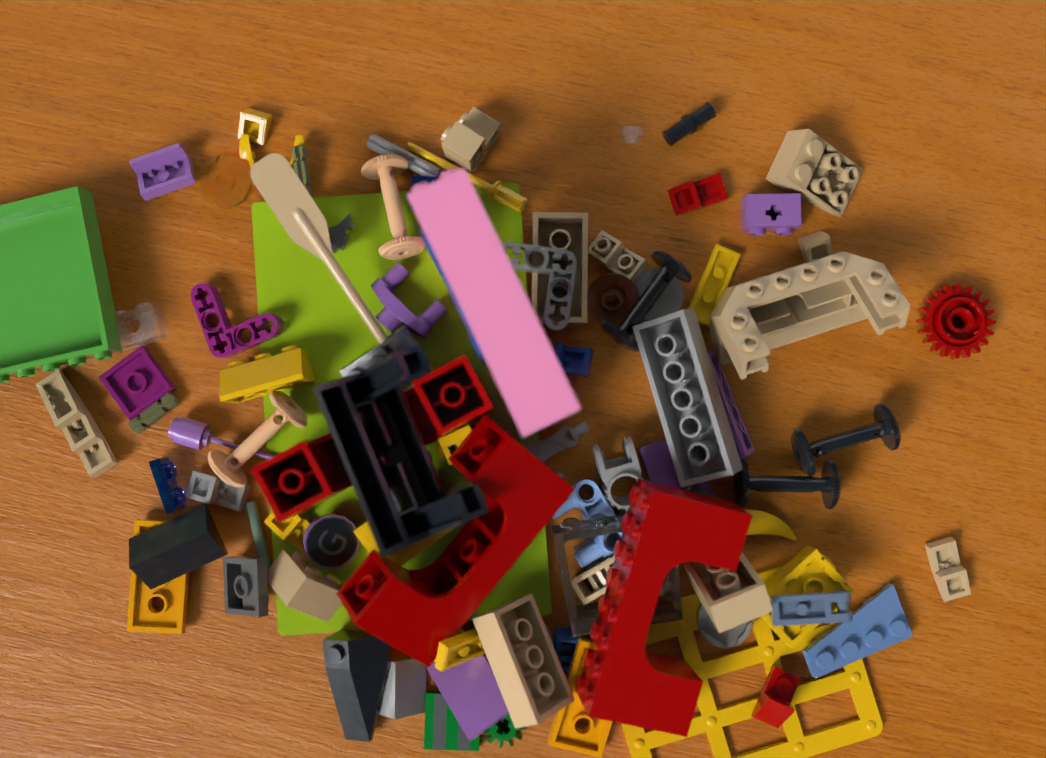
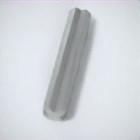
M371 134L366 144L369 149L380 155L395 154L402 156L408 161L407 169L432 182L437 181L441 171L435 165L375 134Z

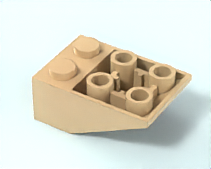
M810 129L787 131L766 180L787 194L801 193L802 201L837 217H842L863 169Z

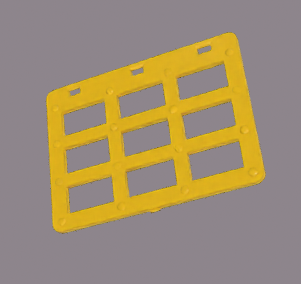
M822 555L823 558H825L828 562L832 563V561L828 557ZM785 565L757 574L765 584ZM695 592L656 604L645 645L677 636L683 659L686 660L703 681L697 702L700 714L693 716L687 737L655 730L644 731V728L622 724L631 758H652L650 749L704 732L707 734L714 758H807L876 737L883 729V723L863 659L843 666L842 671L798 684L790 703L795 709L796 704L849 688L858 715L857 719L803 734L795 709L794 713L782 724L787 740L731 757L722 727L753 718L751 715L759 696L717 709L708 679L763 662L768 676L772 664L783 669L780 660L781 656L801 651L825 631L833 629L839 623H826L817 626L791 649L780 638H773L771 628L761 617L753 619L752 629L757 645L702 661L693 631L699 629L697 625V611L701 604Z

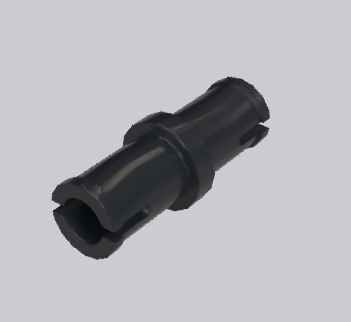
M706 102L691 114L681 116L679 122L662 132L667 144L671 147L688 134L693 135L696 133L697 128L716 117L714 108L709 102Z

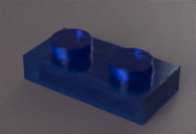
M169 457L149 461L166 514L186 509L184 504L186 496L176 481L177 469L174 463L169 460Z

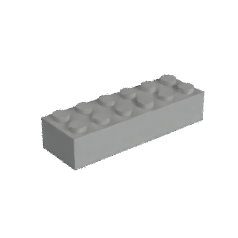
M683 309L632 326L680 487L734 475L742 470V464L695 310Z

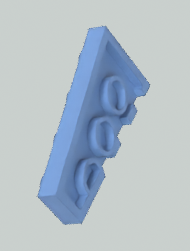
M886 584L881 588V592L864 601L862 606L852 613L853 621L840 622L833 629H828L802 649L812 677L818 678L913 637L893 584Z

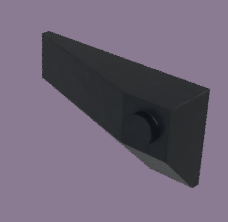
M339 630L323 639L326 673L345 739L370 742L373 740L379 714L380 696L384 693L386 685L384 684L386 671L390 668L391 648L388 643L367 631Z

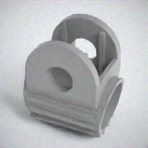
M630 436L624 437V441L621 442L625 456L606 461L601 448L598 445L592 446L597 472L602 479L600 484L603 488V494L609 500L611 506L615 505L618 510L625 508L626 511L630 508L631 504L629 501L630 493L620 497L611 494V486L615 480L623 476L633 477L634 485H636L638 478L642 479L640 477L639 461Z

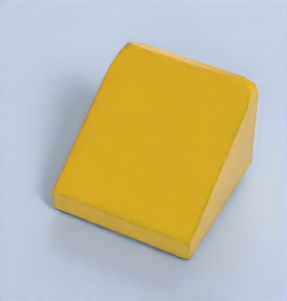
M251 108L241 111L238 138H241V134H248L251 142L264 145L272 122V115Z

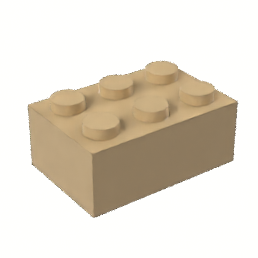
M741 553L736 571L699 562L683 563L691 586L719 633L773 611L765 584L743 553Z

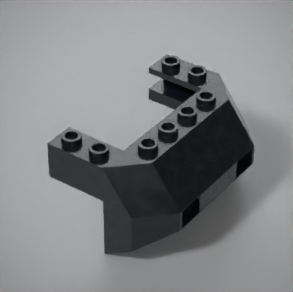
M420 344L390 353L362 372L312 387L382 558L430 535L460 526L489 512L486 498L478 484L446 496L443 482L432 462V455L426 448L421 429L412 414L410 402L402 390L415 380L431 372L428 359L423 353Z

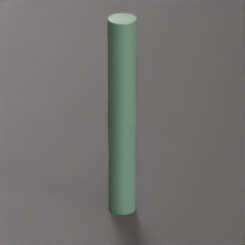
M257 501L248 502L245 504L258 558H266L269 570L272 563Z

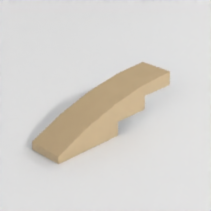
M61 370L53 372L36 383L55 427L63 431L72 452L79 454L90 477L97 478L118 464L94 418Z

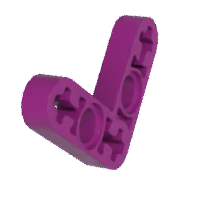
M200 283L191 290V300L209 349L215 357L229 358L272 340L283 332L284 322L282 318L273 313L261 314L232 327L220 293L214 285ZM204 291H208L209 295L206 296V300H202L201 297L205 294ZM213 313H216L220 320L216 328L211 327L209 323L210 316ZM269 321L274 322L271 330L260 331L258 327L267 326ZM245 328H248L252 333V339L249 343L243 342L241 338L242 331ZM224 332L223 334H219V336H215V333ZM223 341H226L227 346L224 347V350H221L220 346L223 344Z

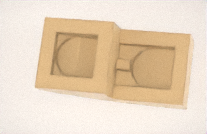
M948 537L925 544L932 574L943 601L947 602L971 595L967 570L960 564L956 540Z

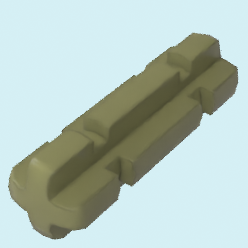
M303 145L292 147V157L295 158V162H293L294 171L311 197H313L312 187L309 185L311 183L309 161H306V157H308L307 147Z
M170 392L161 397V401H156L141 412L140 417L136 416L129 421V427L136 434L142 433L148 428L147 425H152L167 414L168 409L172 410L179 405L178 398Z

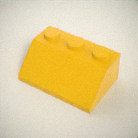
M293 345L282 348V353L274 356L271 353L255 356V361L246 364L244 360L229 363L228 369L220 371V401L237 404L269 395L271 391H283L314 382L315 378L307 350Z

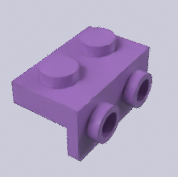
M180 143L130 160V166L137 174L140 195L145 201L196 184L192 160Z

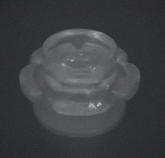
M621 126V134L618 135L623 138V143H639L640 138L645 137V135H642L643 126Z

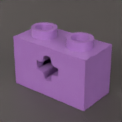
M801 193L746 194L740 200L741 232H749L750 236H762L766 232L775 231L776 235L779 236L793 234V231L801 227ZM768 211H770V215L775 216L773 220H771V216L766 215Z

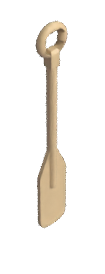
M272 153L256 162L250 170V177L290 238L296 244L325 262L379 344L383 342L387 335L333 256L325 216L288 160L279 153ZM412 383L408 385L409 388L402 389L404 393L414 387Z

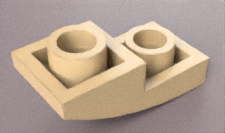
M603 230L588 247V254L611 272L624 275L633 282L648 265L644 258L627 249L621 241Z

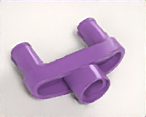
M397 262L381 279L377 278L370 285L384 305V308L375 317L390 333H394L403 325L416 335L425 338L432 331L431 327L448 311L436 300L419 317L418 315L415 316L393 295L392 290L409 273Z

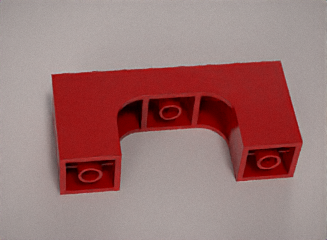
M465 354L412 382L414 387L404 393L410 402L412 414L421 429L426 447L438 441L439 438L495 410ZM331 433L314 440H304L250 469L278 523L298 516L353 486Z
M486 415L482 417L448 459L471 483L479 485L486 498L489 512L469 521L439 558L431 565L422 569L410 570L403 568L386 556L382 558L380 552L373 549L336 593L356 626L427 667L437 657L439 642L453 637L459 632L460 628L477 610L483 600L496 587L497 583L575 490Z
M638 478L636 485H633L630 491L629 501L631 504L629 511L622 518L621 528L623 532L621 539L617 540L614 546L615 560L613 567H610L606 574L607 588L605 595L602 594L599 599V616L597 622L594 621L591 627L590 637L592 640L590 647L584 651V668L582 675H578L576 679L575 692H577L588 717L687 737L703 681L686 660L645 651V642L662 583L670 570L685 562H699L736 571L752 515L730 501Z

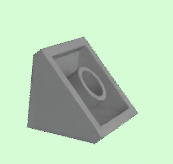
M391 655L390 668L386 671L384 684H386L384 693L381 694L379 700V715L391 719H399L424 713L427 666L408 655Z

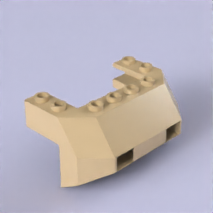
M843 251L725 288L709 317L710 339L721 366L733 362L742 380L747 378L748 374L760 370L762 372L769 371V364L765 356L770 355L769 350L865 319L869 320L877 335H881L884 333V330L893 327L903 328L906 325L911 306L883 263Z

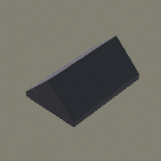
M207 504L129 539V568L150 589H154L228 555Z

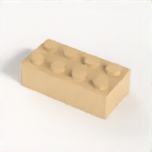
M533 212L532 245L566 249L571 251L576 257V273L567 326H585L587 324L588 213ZM533 252L532 266L539 267L544 263V256L539 252ZM549 254L547 269H552V263L559 264L561 270H566V267L569 265L572 266V263L567 261L566 256H562L560 261L552 260L554 254ZM532 272V309L540 325L546 326L544 323V312L550 275ZM557 283L553 286L552 293L557 298H564L568 294V288L563 283ZM550 301V306L555 305V312L553 315H549L548 319L553 320V325L557 326L559 321H564V317L560 316L561 306L567 308V303L557 304Z
M532 593L511 599L472 619L515 728L537 725L575 700Z

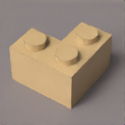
M473 106L469 113L465 112L460 120L455 122L453 127L448 126L442 134L441 140L443 142L441 144L445 158L461 169L465 168L467 172L474 174L501 133V124Z
M283 549L268 570L267 582L287 607L328 622L342 603L336 594L341 588V581L331 574L322 575L319 570L308 564L309 558L301 552L295 551L291 553Z

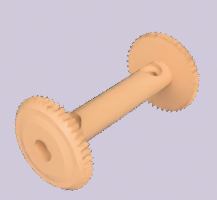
M395 154L374 157L368 160L361 168L363 177L369 180H380L393 240L381 245L378 250L382 257L390 260L415 256L426 247L421 237L407 236V227L394 176L402 174L407 170L408 161L402 156Z
M271 391L269 393V398L276 410L229 456L216 449L208 453V463L211 469L225 483L233 487H244L247 484V477L241 467L288 421L299 428L307 426L305 412L287 394L281 391ZM278 415H282L283 419H279Z

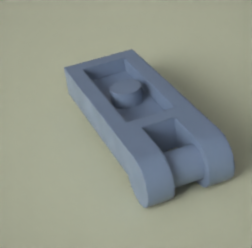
M837 590L833 592L770 595V603L773 610L771 612L772 625L786 626L853 621L852 611H849L851 591ZM831 602H837V611L831 612Z

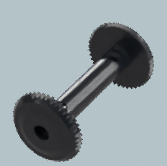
M663 251L652 252L651 258L661 268L620 325L616 327L604 320L601 323L602 330L612 340L632 352H640L637 342L631 338L634 333L632 326L638 325L643 321L674 276L687 283H690L692 280L691 272L676 258Z
M877 404L873 409L875 422L812 442L807 441L802 431L799 429L794 430L791 435V444L800 469L805 474L813 476L816 473L814 458L877 438H881L888 449L896 450L901 442V434L894 414L887 406Z
M740 459L743 469L734 474L735 501L741 508H745L748 504L749 490H756L758 492L807 493L820 491L822 501L827 509H833L840 498V473L837 465L830 460L824 463L821 478L814 476L770 475L752 477L749 476L748 464L745 459Z

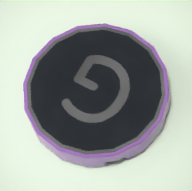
M335 513L326 514L314 519L306 528L303 537L304 551L309 560L317 567L327 570L339 569L350 563L357 554L360 540L353 532L356 529L354 523L345 516Z

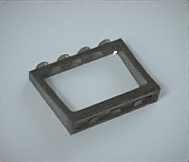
M625 509L620 510L618 515L607 517L603 513H596L588 520L579 521L577 518L570 517L564 519L562 524L551 525L568 620L573 637L589 635L594 621L597 622L600 611H598L599 602L585 605L575 604L564 545L569 540L623 532L621 528L622 518L625 513H628L629 509L627 511ZM679 565L675 566L666 575L667 588L659 594L651 624L683 619Z

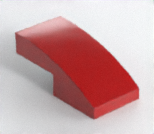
M720 173L696 182L690 181L667 190L676 216L729 200Z

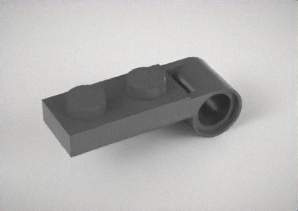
M403 326L383 342L343 367L339 372L343 377L362 372L390 353L419 344L406 326Z

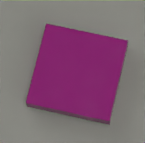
M144 345L98 377L129 421L136 416L139 417L141 412L156 401H161V397L165 394L172 393L177 389Z

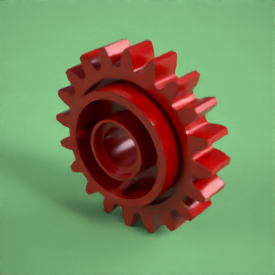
M955 284L952 287L946 285L941 287V291L938 289L932 291V298L927 297L923 299L927 307L918 308L917 311L923 314L924 317L917 319L916 322L923 324L924 327L919 329L917 333H926L927 337L923 339L922 343L932 342L931 352L940 349V357H947L950 354L951 359H959L960 355L962 358L971 357V353L981 352L979 345L985 346L989 344L984 336L994 335V332L988 329V326L996 324V321L988 319V316L995 311L993 309H985V306L990 301L989 299L979 300L982 294L981 291L971 294L972 286L970 285L963 289L961 284ZM953 316H956L959 320L958 328L952 323Z

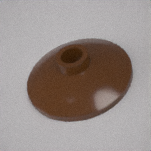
M617 273L602 275L594 280L587 290V311L592 319L599 324L604 320L619 326L639 299V291L634 282L624 275ZM615 294L617 298L615 301L609 302L607 296Z

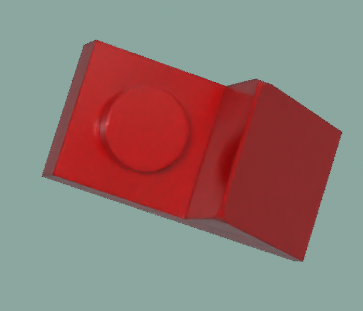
M772 664L751 716L779 728L795 711L790 703L801 678Z

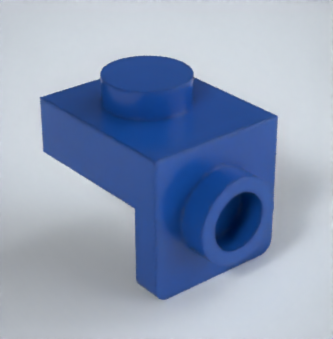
M555 342L554 349L552 350L563 373L589 377L594 351L591 348L565 346L562 342Z

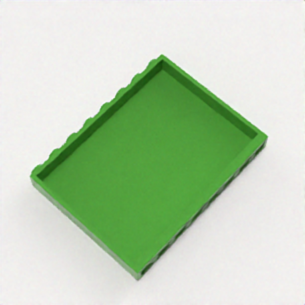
M75 186L0 205V383L9 382L10 377L16 375L18 378L32 377L36 375L35 371L42 369L43 372L61 370V365L68 363L69 366L84 365L87 363L86 359L94 357L95 360L109 359L113 357L112 353L123 351L92 192Z

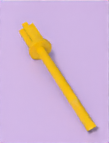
M408 143L410 151L446 170L452 168L461 169L413 143ZM467 172L471 183L490 192L489 200L499 201L518 212L523 211L527 198L504 187L499 180L492 185Z

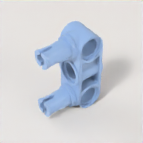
M581 480L572 485L575 490L553 515V519H556L574 508H580L583 518L596 536L593 539L594 542L573 554L581 568L602 556L604 558L612 556L614 548H610L607 545L606 538L610 533L615 532L621 539L623 532L612 507L601 493L597 484L591 480ZM583 484L589 485L593 490V494L588 500L581 499L578 493L580 486Z

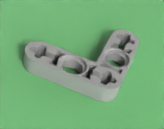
M515 242L501 244L505 253L507 249H512L514 255L521 256V250H526L524 265H519V258H511L510 263L514 270L550 275L544 323L552 331L564 329L570 317L577 265L575 255L566 249ZM533 252H539L544 256V263L539 267L532 266L528 261L529 255ZM549 254H554L552 260L560 261L562 256H566L567 261L571 262L572 266L569 265L566 267V270H561L559 264L552 263V269H547ZM557 283L565 284L568 288L566 297H555L552 293L553 286ZM550 301L557 304L567 303V308L563 306L560 308V316L564 317V321H559L557 326L553 325V320L548 319V316L553 315L555 312V305L550 306Z

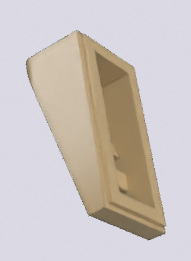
M614 555L579 573L570 580L583 605L605 594L607 584L601 570L605 568L606 572L608 571L609 565L614 563ZM595 573L603 585L600 588L592 576ZM587 578L589 580L594 591L591 592L589 590L584 579Z

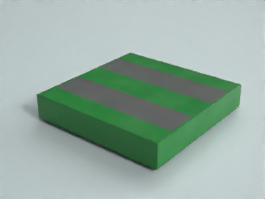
M426 691L424 749L479 751L480 735L474 740L469 741L441 692Z

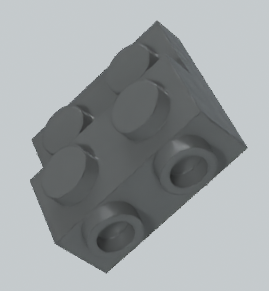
M256 555L223 557L225 613L253 617L268 616L269 596L266 558H258Z

